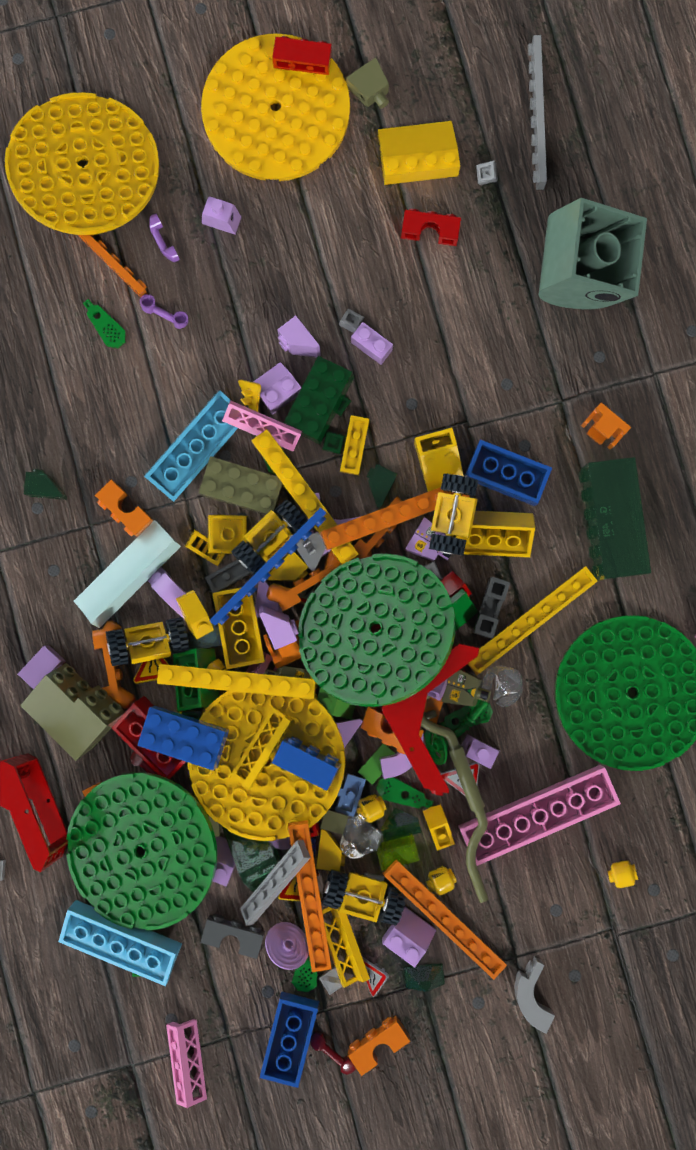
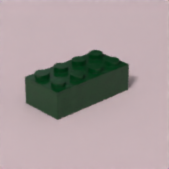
M318 356L284 424L302 431L301 436L320 445L354 379L352 371Z

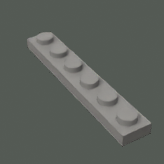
M297 840L242 905L240 910L246 926L253 925L311 858L304 840Z

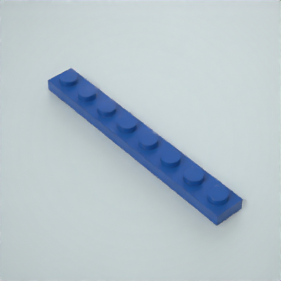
M320 508L209 621L214 626L218 623L223 625L229 619L227 614L232 609L236 611L243 604L241 600L246 595L250 597L257 590L255 586L260 581L264 583L271 576L269 572L274 567L278 569L285 562L283 557L287 553L292 555L298 549L296 544L301 539L305 541L312 534L310 530L315 525L319 527L326 520L324 516L327 513Z

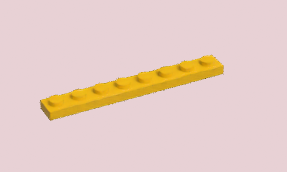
M266 429L252 439L251 442L308 519L320 508L327 513L324 516L326 520L319 527L314 526L317 532L320 534L323 530L337 526L336 522L270 432ZM350 542L331 549L341 564L351 561L359 555Z
M586 566L479 648L478 656L467 665L477 676L598 582Z
M159 664L157 684L304 699L315 698L316 682L309 678Z

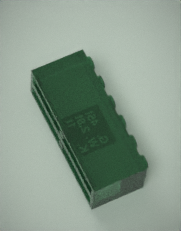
M635 457L586 464L579 471V481L583 483L581 497L586 505L584 518L586 521L588 520L589 528L586 529V534L591 542L589 555L590 558H593L594 566L591 568L593 576L597 581L651 574Z

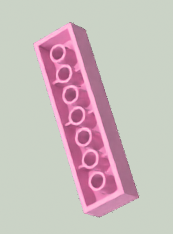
M598 765L486 813L488 826L476 850V865L483 864L620 805L621 803L605 767ZM477 818L458 825L467 847L474 830L478 826Z

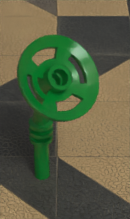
M481 701L469 716L466 715V719H463L464 722H460L461 725L453 731L457 738L466 730H470L469 727L473 726L472 723H476L475 720L489 703ZM426 730L425 743L433 761L437 765H442L447 760L448 741L443 736ZM436 752H438L439 754H441V758L438 757V755L436 754Z

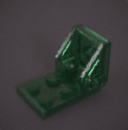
M222 826L238 874L243 883L254 892L278 864L281 857L270 841L251 840L240 837Z

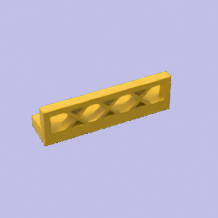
M272 707L231 776L243 783L242 786L248 790L255 783L293 721L292 718ZM275 713L283 719L278 727L272 728L270 719ZM270 731L271 739L269 742L261 744L260 735L262 732ZM259 748L260 757L256 761H251V750ZM249 765L250 773L247 778L238 774L241 766Z
M323 908V914L331 911L333 916L331 924L325 923L329 952L342 987L345 988L356 981L365 982L370 978L347 914L339 912L338 909ZM333 929L337 930L340 935L337 943L332 942L330 938ZM339 948L344 949L346 952L344 962L338 960ZM346 966L351 968L354 977L345 980L344 977Z

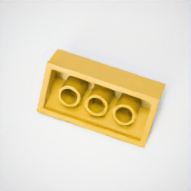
M475 511L470 538L454 535V538L466 540L464 554L530 557L535 532L533 513Z
M242 587L212 593L216 613ZM253 594L250 597L246 595L241 600L243 604L236 611L232 609L227 614L229 619L223 625L218 623L226 670L265 662Z

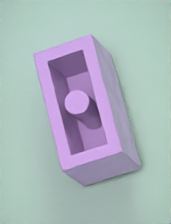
M364 322L360 324L351 336V343L380 365H382L393 350L391 342Z
M43 646L18 675L34 689L46 674L62 666L65 660L50 646Z

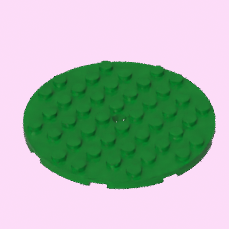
M373 554L371 557L353 559L331 571L321 580L322 583L314 593L312 592L309 595L302 610L298 626L301 659L313 680L325 692L345 703L364 707H377L405 700L425 688L441 671L450 655L456 629L452 601L439 578L431 570H428L413 559L394 554ZM379 624L381 629L378 632L372 633V626Z
M645 616L614 617L601 621L585 630L572 642L565 652L555 679L556 709L561 724L569 738L590 758L620 770L643 771L665 765V763L670 762L676 757H680L696 741L695 646L674 627ZM631 687L637 690V695L634 698H630L627 694Z
M131 772L114 776L94 787L81 800L71 818L66 838L68 840V853L66 855L71 877L81 896L89 901L98 914L110 922L129 929H162L186 918L207 895L217 866L215 833L203 807L191 793L178 783L166 777L145 772ZM138 846L146 849L144 856L138 854Z

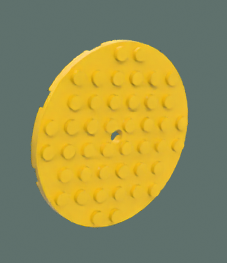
M264 34L249 38L235 45L214 65L208 75L202 93V120L214 150L232 168L244 175L260 180H292L318 169L339 148L349 124V90L340 68L332 58L329 75L273 68L272 56L275 36H287L291 39L302 38L288 34ZM279 103L281 108L278 111H273L271 106Z
M83 92L52 97L50 101L40 106L36 105L19 120L10 135L11 139L5 151V170L11 190L21 207L30 216L51 229L74 235H94L114 230L136 217L148 204L155 191L159 177V156L153 135L145 126L144 121L133 110L112 98L106 99L98 97L94 93ZM85 160L88 163L82 168V166L78 165L79 161Z
M227 691L207 707L200 720L229 729V733L218 768L210 770L188 763V770L192 782L191 786L196 798L215 822H218L228 829L229 832L240 837L259 841H275L290 837L288 823L308 820L310 828L327 813L342 786L345 772V749L340 730L334 718L318 699ZM272 707L289 716L293 721L271 755V760L273 761L282 741L292 736L302 740V744L307 747L310 745L317 747L321 750L320 753L325 756L330 754L338 758L341 766L327 791L282 769L272 762L263 768L249 790L242 786L243 783L231 776ZM275 713L270 719L272 728L278 727L283 719ZM270 731L262 732L260 735L261 744L269 742L271 739ZM259 748L251 750V761H256L260 757ZM249 765L241 766L238 774L247 778L250 773Z

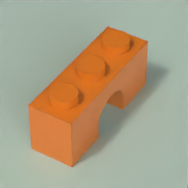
M112 479L95 495L99 499L97 503L104 510L108 508L112 512L110 516L117 523L121 521L126 526L124 530L131 537L133 535L138 537L154 521L139 506L130 513H124L122 502L128 494Z
M368 707L361 728L367 731L369 736L378 737L382 740L383 744L394 746L399 753L405 754L381 707ZM421 728L419 732L420 737H422V734L424 732V730Z
M397 1016L393 1018L388 1017L379 1028L369 1030L365 1035L366 1037L360 1041L355 1040L352 1042L348 1049V1057L360 1075L363 1076L378 1065L377 1056L373 1051L377 1045L386 1044L395 1053L410 1043V1035Z

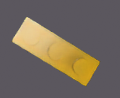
M350 416L340 472L359 475L369 425L368 418Z

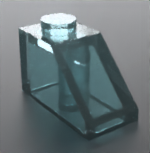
M219 626L213 627L214 631L199 639H196L191 632H188V649H208L222 646Z

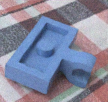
M346 773L343 785L338 793L339 798L335 807L336 812L354 817L366 781L365 778Z

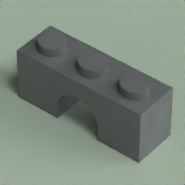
M495 577L489 578L472 633L487 638L494 637L499 621L498 615L502 603L505 601L510 582Z
M213 914V916L209 915L200 943L220 948L223 938L233 935L240 942L238 954L257 959L265 931L261 930L262 928L257 925L246 926L243 925L242 921L235 919L229 921L225 920L222 915Z

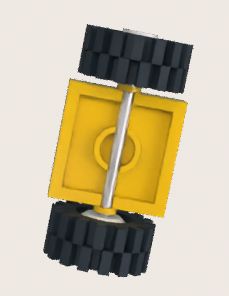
M443 474L441 490L453 492L454 494L438 492L431 531L446 533V536L432 534L429 549L447 554L464 555L466 540L454 538V535L470 538L478 499L462 495H476L477 479Z
M284 500L274 510L275 512L271 510L243 536L252 548L242 541L231 551L235 558L252 575L290 539V535L293 534L289 529L296 533L308 521L288 500Z
M183 618L166 620L167 634L163 622L124 629L125 638L122 629L106 631L107 647L112 666L128 663L127 650H129L132 664L171 657V652L172 654L189 651Z
M331 869L329 871L322 893L321 904L323 906L338 909L341 913L377 922L379 916V921L391 925L399 923L404 910L403 906L405 905L404 900L406 896L398 888L388 886L387 882L349 872L348 876L346 873Z

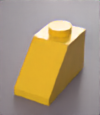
M294 552L292 555L288 554L284 558L285 562L278 569L274 568L270 572L271 576L267 580L296 581L302 577L304 579L309 574L307 572L309 567Z
M194 590L176 598L188 629L196 639L214 631L209 621V616Z
M441 804L423 810L437 851L454 845L455 842Z
M321 829L316 869L329 871L332 869L340 872V866L345 864L346 855L342 854L340 845L328 830Z

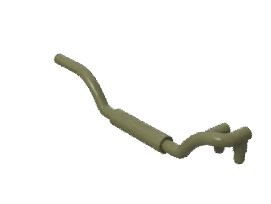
M435 710L424 712L421 727L434 734L446 737L451 749L449 753L471 811H474L478 821V826L468 843L466 866L480 903L489 900L477 869L476 850L488 826L487 817L483 809L485 804L481 798L463 746L459 745L455 733L450 728L429 720L437 716Z

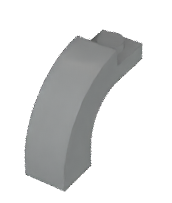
M534 956L533 960H530L526 965V974L518 970L515 979V996L526 1020L533 1027L547 1034L555 1015L552 1009L540 1004L534 998V986L544 967L542 960Z

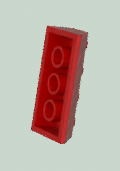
M143 696L129 707L113 725L112 729L158 775L171 779L187 762L137 746L149 707L154 706Z

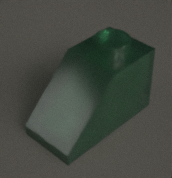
M376 464L375 468H370L366 477L369 478L368 485L376 509L380 510L397 474Z
M33 469L32 472H26L24 495L36 498L67 500L65 493L49 475L44 473V470Z

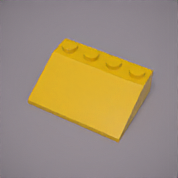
M452 121L378 129L384 185L457 177L459 175V153Z

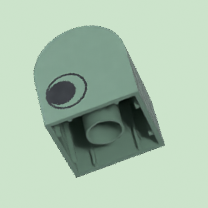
M579 198L551 213L547 219L539 286L540 299L559 307L599 309L638 296L647 218L584 198Z

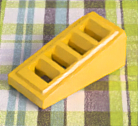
M196 530L193 531L184 547L216 566L220 564L225 554H218L215 560L212 559L214 554L207 556L205 553L208 550V538ZM199 537L200 540L194 548L192 544L194 543L196 538ZM204 541L207 542L203 550L199 551V548L202 545V543Z

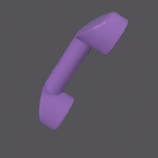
M157 214L151 215L149 222L150 231L161 253L172 262L179 261L180 259L174 247L167 248L159 232V229L163 228Z
M149 294L143 295L140 298V306L144 312L149 314L155 313L174 323L177 329L187 326L189 320L185 312L179 311L173 315L156 306L154 297Z

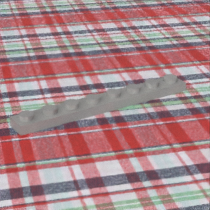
M534 35L532 43L528 44V56H531L529 74H532V80L529 82V91L533 93V98L530 99V110H533L531 128H534L531 145L535 146V152L532 154V164H535L533 183H536V190H543L547 183L542 46L541 35Z

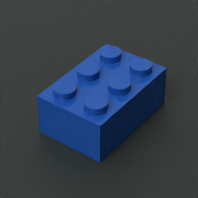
M292 736L291 738L287 737L284 739L272 763L327 791L341 766V763L338 762L339 759L330 754L327 756L321 754V750L315 746L310 745L307 747L303 745V741L297 737Z

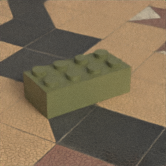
M210 456L199 494L266 515L271 510L275 512L274 510L278 506L284 485L277 476Z

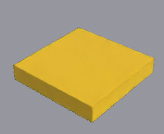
M208 515V554H232L231 551L242 541L247 543L243 537L247 534V516Z

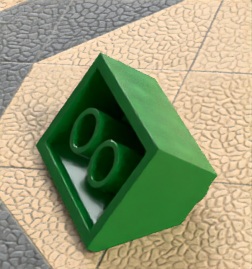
M192 649L173 654V665L207 668L210 663L216 660L215 649ZM175 686L177 712L207 709L219 697V691L215 689Z

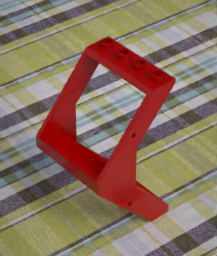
M453 644L445 665L425 688L405 700L380 706L423 787L430 789L431 793L443 796V793L449 794V788L419 736L427 695L475 659L479 653V648Z
M27 753L0 761V806L10 811L33 869L42 872L63 856L68 846V840H66L68 831L38 758ZM29 799H32L33 804L36 808L40 821L50 842L49 846L47 845V842L45 840V837L40 828V825L38 823V820L36 818V815L34 813V810Z

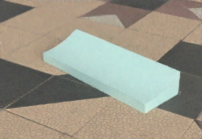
M154 520L74 600L75 604L81 609L92 625L100 628L181 546Z

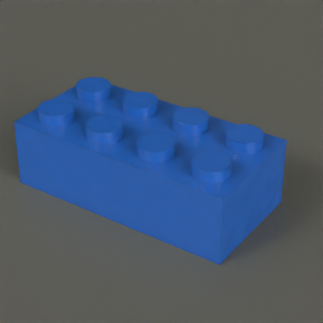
M479 440L465 477L477 479L479 485L536 506L540 501L552 467Z
M158 706L149 707L137 746L215 770L218 768L229 729Z
M281 991L260 1078L296 1088L299 1087L318 1012L319 1001Z

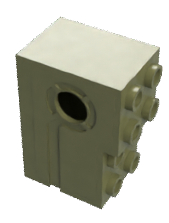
M67 663L46 674L20 705L75 761L93 749L125 713L121 706L99 685L92 689L88 682L83 680L75 672L74 668Z

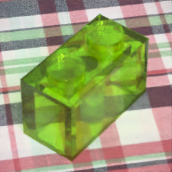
M413 835L375 844L382 871L386 870L396 859L402 865L420 861Z

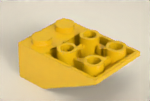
M452 428L414 439V445L428 492L441 487L443 474L464 476Z

